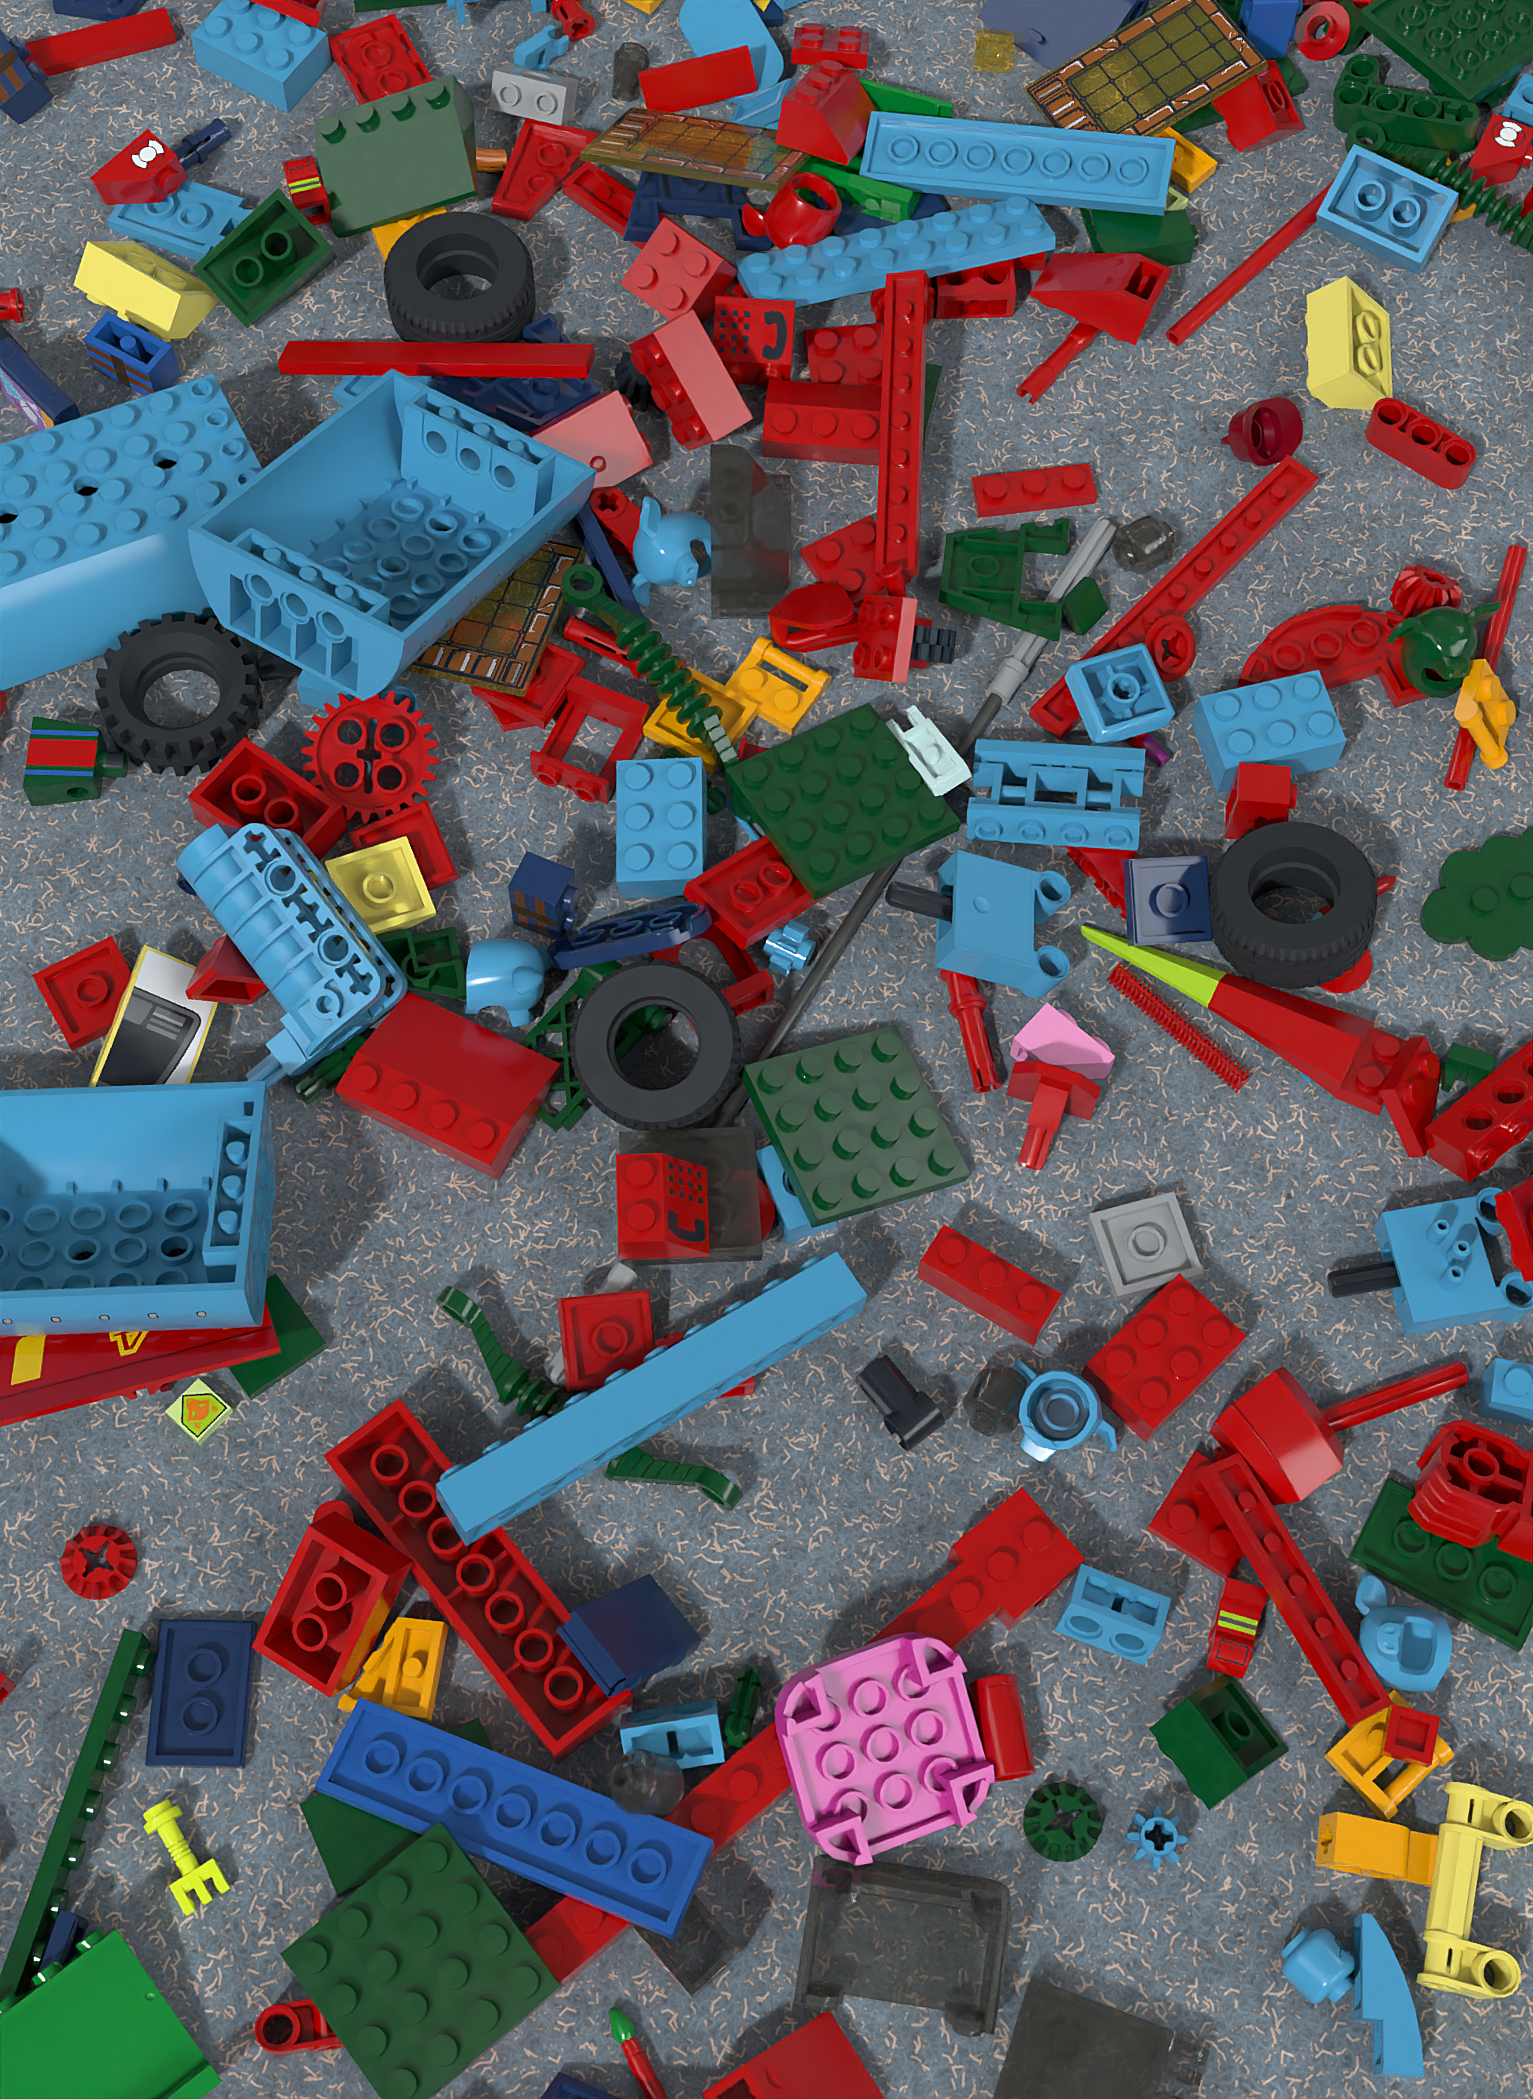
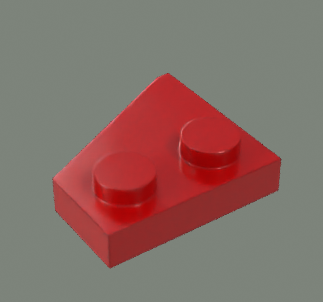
M1426 1036L1410 1037L1379 1089L1406 1153L1410 1158L1425 1157L1428 1146L1424 1129L1432 1123L1440 1077L1438 1057L1432 1052Z

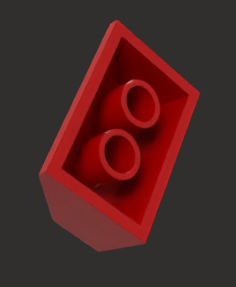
M818 61L783 98L775 143L848 165L865 145L871 111L877 110L853 71L843 69V66L835 61Z
M769 379L763 423L762 457L879 466L882 388Z

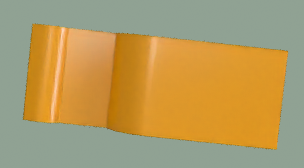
M1334 1812L1319 1816L1315 1866L1431 1887L1439 1836L1411 1831L1408 1827L1394 1823Z

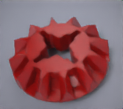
M1175 615L1155 617L1154 624L1144 628L1146 638L1141 643L1146 644L1161 681L1171 682L1178 680L1189 670L1195 656L1193 631L1189 624L1181 617ZM1161 641H1169L1167 649L1170 651L1169 654L1171 656L1163 655L1164 648L1161 645Z
M101 1522L97 1526L82 1527L80 1532L72 1539L66 1540V1548L59 1560L63 1575L62 1579L75 1594L85 1599L102 1600L120 1593L130 1583L137 1568L138 1558L133 1541L122 1529ZM103 1549H107L105 1558L114 1570L110 1571L107 1568L96 1567L93 1572H88L91 1564L83 1552L99 1554Z

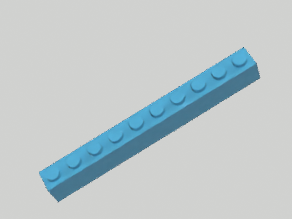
M836 1251L826 1258H823L821 1255L811 1258L800 1267V1273L786 1281L783 1277L775 1279L762 1289L761 1295L748 1303L745 1300H740L732 1304L722 1313L723 1318L709 1326L705 1322L694 1326L685 1333L683 1341L671 1348H668L666 1345L656 1348L644 1358V1364L630 1372L626 1368L615 1372L604 1381V1387L590 1395L587 1392L575 1395L564 1404V1410L549 1419L546 1415L534 1419L523 1428V1434L509 1442L506 1439L496 1441L482 1452V1458L466 1466L464 1463H460L444 1472L440 1477L441 1482L436 1484L437 1500L465 1546L730 1391L748 1378L757 1375L863 1311L867 1294Z

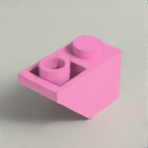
M1046 1003L1014 1037L1010 1055L1017 1061H1041L1051 1065H1059L1071 1071L1081 1073L1088 1079L1105 1078L1110 1073L1115 1059V1055L1111 1053V1049L1102 1039L1096 1036L1090 1037L1077 1026L1075 1019L1069 1013L1062 1009L1056 1010L1049 1003Z

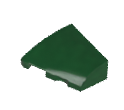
M455 926L412 935L411 928L375 935L404 973L409 988L460 1000L466 999V977ZM379 960L377 964L380 966L383 965V962ZM385 977L387 983L392 984L395 982L394 977Z

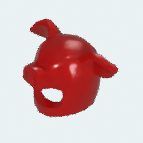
M813 172L792 173L782 183L772 198L766 212H762L745 203L742 207V220L745 229L750 235L756 237L767 235L780 250L791 245L809 246L829 237L841 213L842 204L834 186L825 177ZM801 187L816 192L827 204L826 210L817 209L809 205L795 191Z

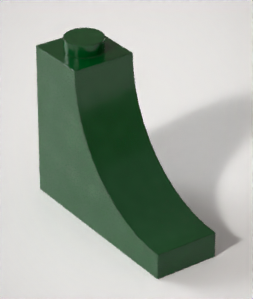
M1079 208L1094 253H1138L1167 267L1190 263L1193 249L1198 246L1197 228L1195 224H1190L1185 209L1165 210L1164 216Z

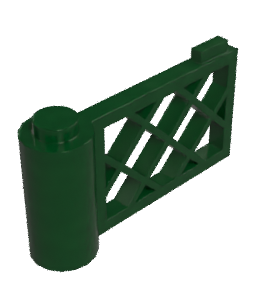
M617 960L583 967L575 983L519 1043L538 1053V1041L544 1034L562 1032L563 1053L543 1054V1056L556 1062L564 1061L565 1082L553 1083L548 1092L566 1091V1105L555 1118L542 1109L541 1106L535 1115L554 1132H557L561 1127L569 1132L586 1113L585 1109L581 1106L588 1099L579 1082L571 1081L570 1061H572V1058H570L568 1032L571 1031L573 1022L567 1023L566 1010L578 997L582 1000L583 998L586 999L587 993L594 988L597 982L600 983L604 976L611 974L615 969L617 971L621 969V966L624 965ZM645 1007L631 1014L623 1022L620 1030L627 1037L615 1048L618 1064L643 1036H647L651 1032L659 1034L667 1026L672 1017L669 1007ZM561 1016V1024H554ZM580 1089V1090L572 1097V1090Z

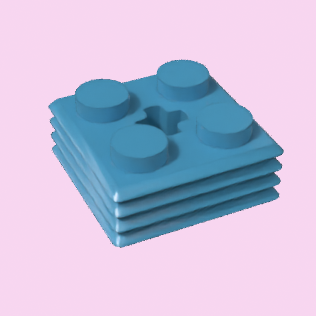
M1144 643L1072 663L1065 675L1066 683L1093 746H1104L1167 727L1175 715L1174 708ZM1113 691H1115L1118 696L1125 695L1126 700L1116 697L1113 694Z

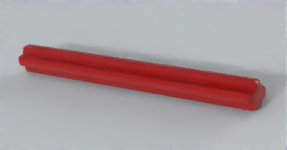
M1455 1360L1328 1406L1319 1411L1334 1433L1465 1386L1469 1381V1374L1462 1361ZM1222 1446L1216 1447L1212 1453L1214 1462L1230 1456Z

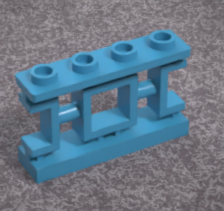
M976 739L973 786L991 787L992 792L991 798L969 797L967 838L983 841L1137 850L1141 808L1120 807L1121 796L1142 797L1146 749ZM1003 783L1027 784V787L1003 785ZM1087 788L1110 789L1112 792L1087 791ZM1036 790L1077 793V803L1035 801ZM1001 802L1023 803L1024 806H1011L1000 804ZM1085 808L1111 809V811H1089L1085 810Z

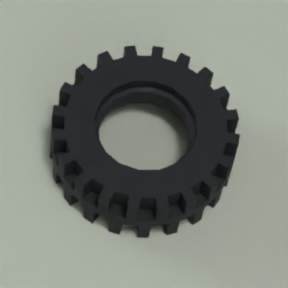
M186 612L184 621L175 622L171 613L161 614L163 623L150 626L147 619L140 621L138 625L141 632L131 637L124 631L118 636L121 648L118 651L110 648L106 650L103 656L107 669L98 668L96 673V679L100 686V689L95 690L96 700L108 733L111 734L115 746L120 752L125 750L132 763L139 767L145 761L149 763L152 773L160 775L165 766L173 767L176 776H186L187 767L199 765L202 774L211 771L208 764L209 761L218 757L223 760L230 753V749L237 745L244 737L249 739L247 734L249 729L258 730L260 725L258 709H263L261 684L248 646L246 644L241 646L238 634L231 630L223 633L219 620L210 617L206 625L199 624L196 613ZM190 669L203 672L215 680L220 691L217 707L205 719L191 726L171 728L157 725L144 712L143 701L147 690L157 679L171 672Z

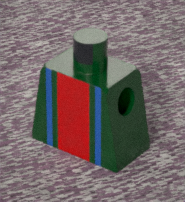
M33 717L23 781V789L31 806L100 799L103 777L126 778L128 773L127 753L107 752L106 743L98 728L49 718Z

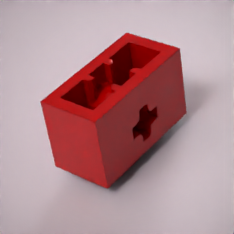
M1239 762L1225 801V839L1237 840L1246 833H1250V831L1265 825L1288 822L1289 809L1295 808L1297 800V784L1290 783L1291 767Z

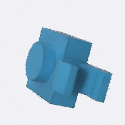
M548 25L541 32L527 41H522L514 48L513 65L544 72L549 68L551 59L561 56L568 51L569 37L565 35L560 39H554L555 27Z

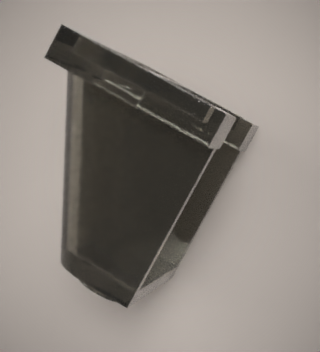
M710 444L711 619H769L768 612L793 590L790 475H767L749 452L739 445Z

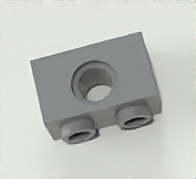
M506 63L494 70L489 109L562 126L573 118L579 80Z

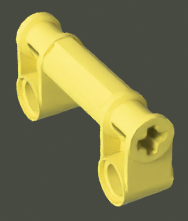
M1447 1782L1445 1785V1792L1449 1795L1445 1823L1439 1825L1434 1871L1425 1931L1423 1932V1940L1427 1942L1423 1972L1417 1974L1416 1982L1425 1987L1459 1993L1475 1999L1507 1997L1518 1989L1521 1981V1970L1517 1961L1511 1954L1505 1951L1470 1942L1469 1934L1482 1845L1496 1850H1510L1532 1844L1533 1807L1524 1801L1491 1793L1489 1790L1476 1785ZM1506 1815L1510 1816L1514 1821L1516 1831L1514 1837L1507 1832L1505 1827ZM1486 1963L1493 1968L1495 1973V1981L1492 1987L1486 1982L1484 1977Z

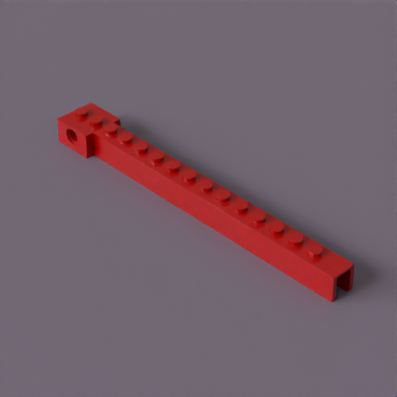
M1021 1487L951 1546L947 1560L955 1569L865 1645L895 1634L915 1631L941 1640L956 1652L996 1617L1010 1631L1071 1579L1079 1566L1084 1563L1085 1558ZM775 1721L660 1817V1819L712 1839L715 1847L708 1863L793 1791L776 1732ZM566 1896L527 1929L525 1933L565 1986L636 1924Z

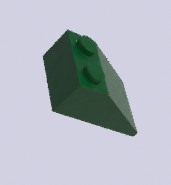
M277 188L192 269L246 328H249L317 277L337 258V255L332 246L283 192Z

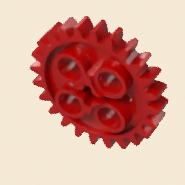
M390 690L384 700L380 699V693H377L375 696L364 701L354 696V700L349 702L342 693H339L340 707L336 709L327 702L323 704L328 713L326 719L313 715L312 719L320 728L318 732L305 731L304 733L310 740L314 741V744L311 747L301 748L303 754L313 759L312 762L303 765L302 770L315 773L316 776L309 783L316 788L322 787L323 793L342 805V807L347 808V821L352 822L357 813H361L363 824L368 825L373 814H377L378 818L382 819L387 817L390 811H393V813L401 811V806L404 804L408 806L417 804L413 798L416 793L425 797L430 795L422 784L424 780L430 782L437 781V777L428 771V766L440 764V759L429 755V751L439 747V742L426 740L425 737L434 730L432 724L419 726L418 723L425 714L421 709L409 714L408 711L412 703L409 698L396 705V693ZM371 719H376L377 729L374 748L382 757L381 760L373 761L372 793L366 794L365 784L368 764L360 757L361 753L369 752V723ZM349 723H357L362 728L360 740L355 744H344L340 736L342 728ZM391 726L401 727L405 732L404 741L395 748L386 747L383 743V734ZM346 765H354L359 770V779L351 787H343L338 782V772ZM388 768H396L402 774L401 784L394 790H385L380 785V776Z

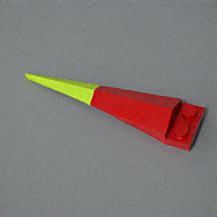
M1081 925L1080 931L1085 938L1143 969L1213 1011L1276 1053L1337 1099L1375 1115H1380L1385 1104L1379 1089L1407 1043L1406 1040L1374 1028L1373 1021L1146 945L1128 946V939Z

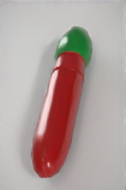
M615 2007L610 2008L609 2019L613 2038L617 2043L621 2044L625 2059H627V2063L645 2099H668L645 2051H643L642 2045L637 2037H635L633 2022L622 2010Z

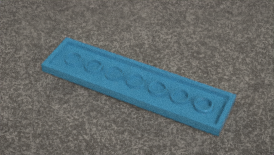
M871 111L859 176L913 192L1007 200L1012 196H1023L1036 204L1164 216L1176 139Z
M1012 196L1004 201L976 204L968 209L950 213L940 212L932 217L904 220L895 225L877 229L868 228L859 233L841 237H827L814 245H791L783 250L765 254L755 253L746 258L734 260L735 269L738 271L736 276L748 298L795 301L796 308L885 288L886 274L925 269L929 278L1054 250L1056 235L1034 202L1029 201L1023 196Z

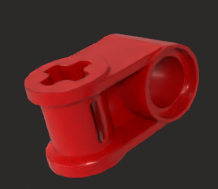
M610 486L601 487L592 494L590 507L609 546L619 557L623 555L628 559L625 561L628 565H634L633 544L637 531L640 529V515L642 511L617 488Z
M310 1997L305 1998V2000L270 2006L259 2014L255 2022L254 2033L257 2042L265 2051L274 2056L344 2048L335 2032L332 2031L330 2033L328 2022ZM278 2017L291 2019L293 2024L291 2037L280 2045L269 2043L266 2036L269 2023Z

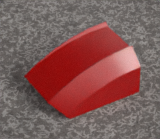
M1284 1366L1274 1370L1245 1395L1231 1404L1214 1421L1209 1431L1230 1456L1238 1452L1241 1453L1268 1499L1274 1505L1302 1501L1343 1468L1344 1448L1336 1434L1308 1394Z

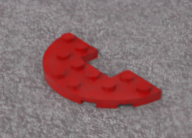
M1359 605L1323 607L1302 613L1283 622L1270 631L1266 639L1254 652H1251L1236 687L1240 688L1319 670L1326 690L1378 675L1394 708L1429 698L1428 695L1417 690L1407 680L1402 671L1400 654L1403 638H1396L1393 644L1387 642L1392 628L1403 621L1405 617L1388 610L1386 614L1363 611L1362 606ZM1426 668L1425 674L1428 679L1438 682L1448 681L1443 679L1434 669Z

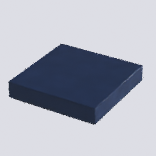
M1207 855L1123 860L1128 946L1213 941L1209 916L1210 889Z

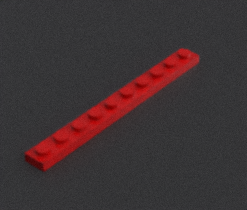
M1287 455L1079 661L1145 641L1146 634L1144 628L1153 625L1155 617L1175 615L1184 619L1317 486L1319 477ZM1066 673L1030 708L1029 712L1031 719L1059 741L1082 720L1066 683Z

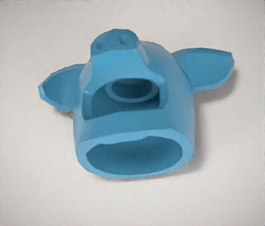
M649 496L644 497L640 515V529L637 531L633 544V558L638 572L629 586L636 601L647 608L649 607V588L652 583L659 586L680 584L684 587H689L695 584L696 579L707 577L719 569L723 561V547L715 531L701 515L693 511L661 515L658 502ZM695 540L702 541L706 548V560L703 567L699 570L698 563L690 547V542Z
M487 938L475 941L471 947L467 965L465 1013L480 1014L484 1007L502 1006L508 1013L512 1027L523 1026L533 1022L532 1007L538 1003L543 995L545 972L552 966L547 954L549 945L533 946L529 942L513 938Z
M1018 1358L1015 1359V1370L1029 1384L1024 1391L1019 1406V1418L1025 1432L1020 1447L1025 1452L1045 1463L1058 1450H1066L1082 1445L1094 1433L1098 1434L1105 1441L1111 1452H1115L1117 1449V1433L1110 1422L1102 1417V1402L1094 1386L1083 1377L1069 1370L1051 1369L1040 1374L1029 1363Z
M1362 1573L1360 1585L1356 1592L1355 1606L1364 1615V1618L1360 1624L1357 1644L1384 1688L1434 1692L1449 1666L1452 1653V1634L1444 1615L1408 1606L1387 1605L1386 1589L1382 1582L1373 1575Z

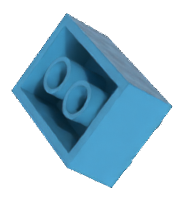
M222 0L191 34L198 66L287 113L294 108L332 65L327 33L249 0Z
M1354 144L1316 214L1317 227L1420 276L1457 208L1459 193Z
M1319 670L1200 696L1191 720L1217 793L1230 790L1239 762L1291 767V776L1336 766L1347 742Z
M702 757L617 761L616 882L623 898L684 896L683 891L686 883L708 870L707 775Z

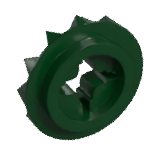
M1065 1781L1044 1785L1038 1789L1028 1800L1023 1814V1827L1028 1842L1041 1856L1055 1862H1072L1088 1854L1097 1843L1102 1826L1097 1802L1086 1793L1083 1787H1078ZM1052 1802L1064 1814L1080 1811L1081 1814L1070 1825L1071 1836L1074 1841L1071 1840L1069 1834H1065L1062 1828L1051 1829L1045 1832L1044 1828L1048 1827L1055 1818L1053 1811L1055 1807Z

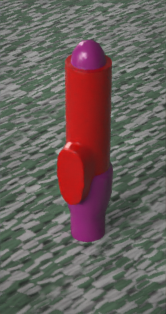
M1148 732L1127 738V742L1132 748L1146 749L1145 755L1154 760L1160 767L1170 760V756Z

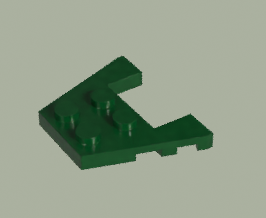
M1054 519L1053 526L1037 528L1035 522L1020 524V530L999 533L997 527L946 533L939 602L1052 641H1059L1063 603L1020 599L1024 552L1066 556L1070 519Z

